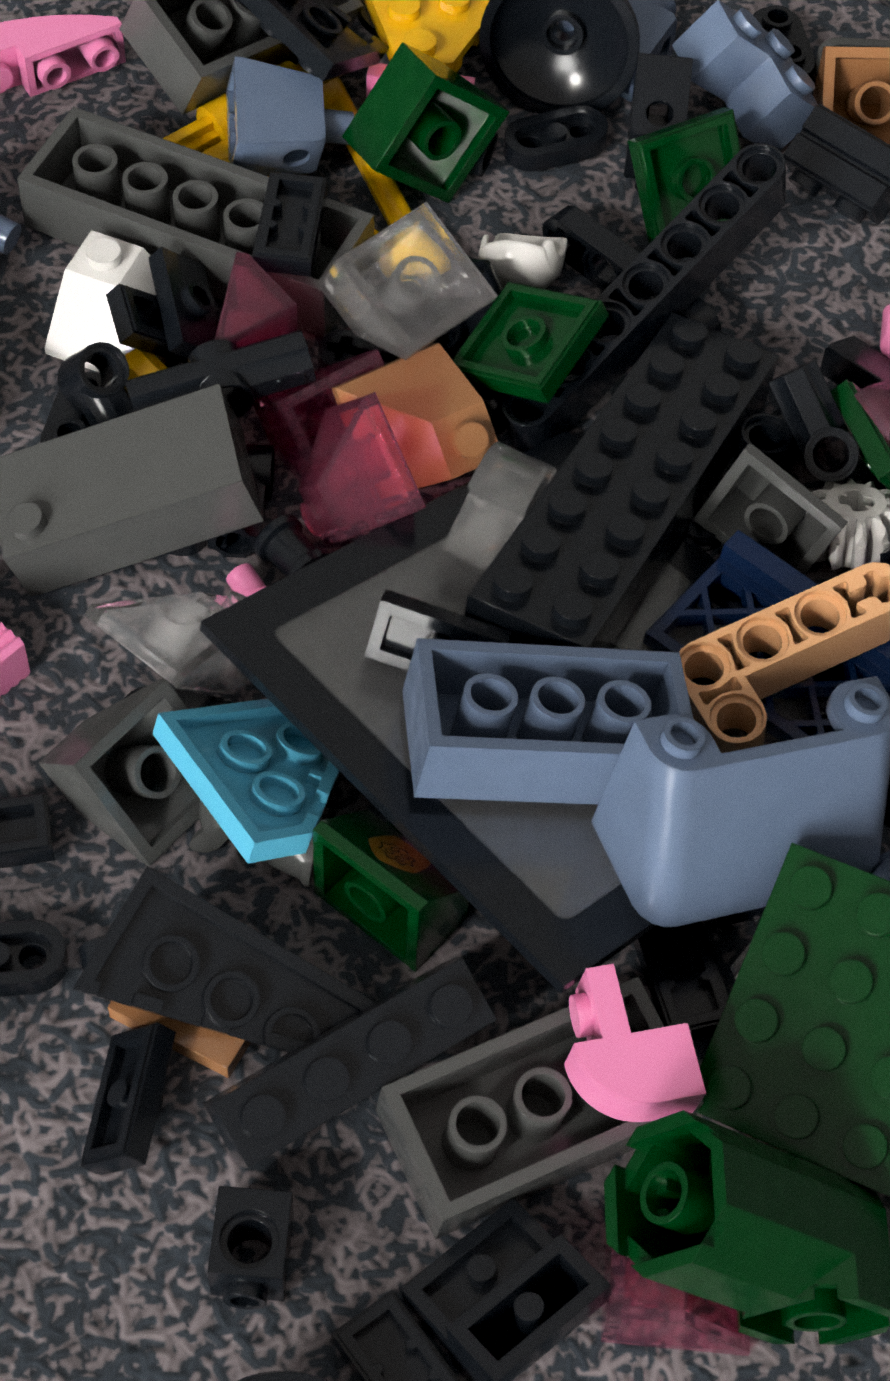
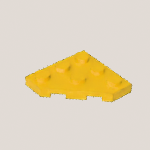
M363 0L380 40L389 46L386 51L389 61L403 42L441 61L457 73L462 66L463 57L472 45L477 47L480 43L481 21L489 0Z

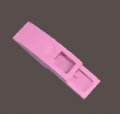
M50 15L0 22V94L7 89L22 84L29 96L33 97L49 90L59 89L65 84L89 75L108 71L114 66L125 63L124 39L122 32L119 30L122 25L118 17Z

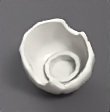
M499 233L495 236L494 242L488 243L489 235L487 234L481 240L478 260H489L503 288L508 282L545 289L562 272L567 249V238Z

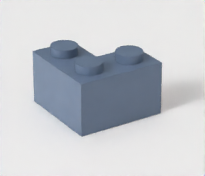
M717 0L672 44L678 57L693 58L691 81L724 100L727 108L734 110L735 121L743 137L754 144L765 143L776 147L778 150L783 149L797 133L801 132L802 125L815 106L818 105L811 93L815 89L814 82L801 67L794 64L790 57L795 50L789 40L775 28L770 32L763 29L758 20L745 8L735 11L725 3Z

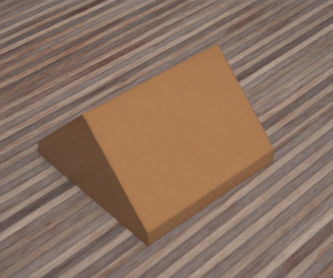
M823 47L815 89L813 91V97L819 105L820 103L889 145L890 48Z

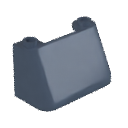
M877 676L847 681L834 689L826 706V714L834 732L725 753L720 752L707 729L692 718L682 715H662L634 721L591 823L632 906L641 917L652 924L662 927H678L766 907L791 843L871 874L880 858L890 775V697Z

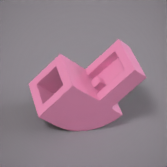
M614 963L585 968L575 990L576 994L569 996V1012L574 1033L577 1038H587V1041L573 1044L564 1063L568 1078L575 1090L594 1109L621 1121H654L682 1110L693 1113L706 1095V1090L688 1023L631 1033Z

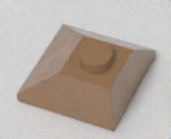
M433 343L331 388L371 495L376 500L452 480L503 456L484 400L440 343Z

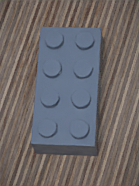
M417 638L402 690L415 798L598 805L635 720L662 715H682L693 719L679 652Z

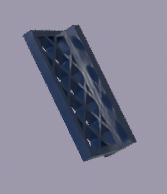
M737 530L724 543L720 557L645 632L642 643L653 651L679 652L684 646L668 635L676 626H702L705 636L715 631L714 625L732 624L818 584L746 534ZM718 584L741 600L742 608L711 609L708 593ZM698 604L699 609H693ZM808 627L809 630L814 632H828L827 629L822 627ZM890 640L836 665L838 669L843 671L844 680L814 681L812 676L761 699L767 713L765 731L780 742L834 732L829 719L822 720L817 697H830L838 685L847 681L877 676L890 697ZM754 652L749 654L759 659H767L772 657L771 655L765 652ZM699 677L694 679L701 685L715 683V681L709 678ZM804 698L809 720L788 721L775 712L773 699Z

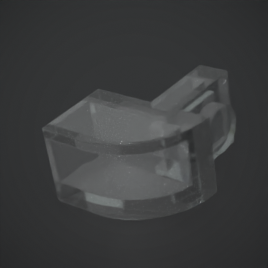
M495 442L482 458L467 486L469 493L442 547L443 551L486 571L557 473L556 468L501 442Z

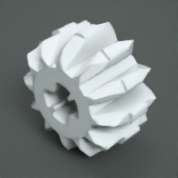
M849 478L846 484L827 481L823 489L811 491L848 521L816 561H829L832 570L840 567H847L852 570L863 564L880 562V554L890 546V490H877L874 481L858 484Z

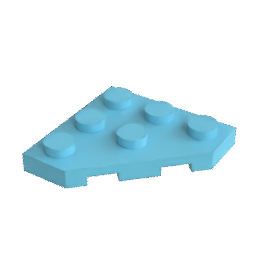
M268 698L158 713L152 733L247 864L307 852L313 837V829L320 821L340 771Z

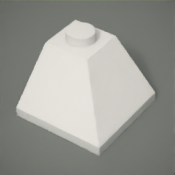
M93 230L90 231L65 268L45 344V354L66 360L72 354L96 342L110 343L119 348L124 355L135 349L119 343L106 294L116 285L122 284L156 295L148 259L151 255L143 247ZM155 355L164 365L166 364L168 358ZM85 363V368L99 372L93 364Z

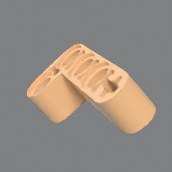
M880 562L863 564L691 641L680 649L679 653L693 719L707 729L721 753L764 745L767 713L761 699L890 640V565ZM808 627H822L827 629L828 632H814L809 630ZM754 652H765L771 655L772 657L767 659H759L749 654ZM702 677L709 678L715 681V683L698 685L691 682V680ZM729 728H737L747 732L748 735L736 738L730 737L722 731Z

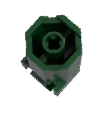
M684 1110L636 1127L626 1146L636 1149L625 1168L615 1164L604 1182L606 1243L618 1254L630 1258L635 1263L631 1266L643 1278L736 1309L739 1333L772 1344H795L794 1330L818 1332L819 1344L840 1345L888 1331L890 1327V1243L886 1208L872 1189Z

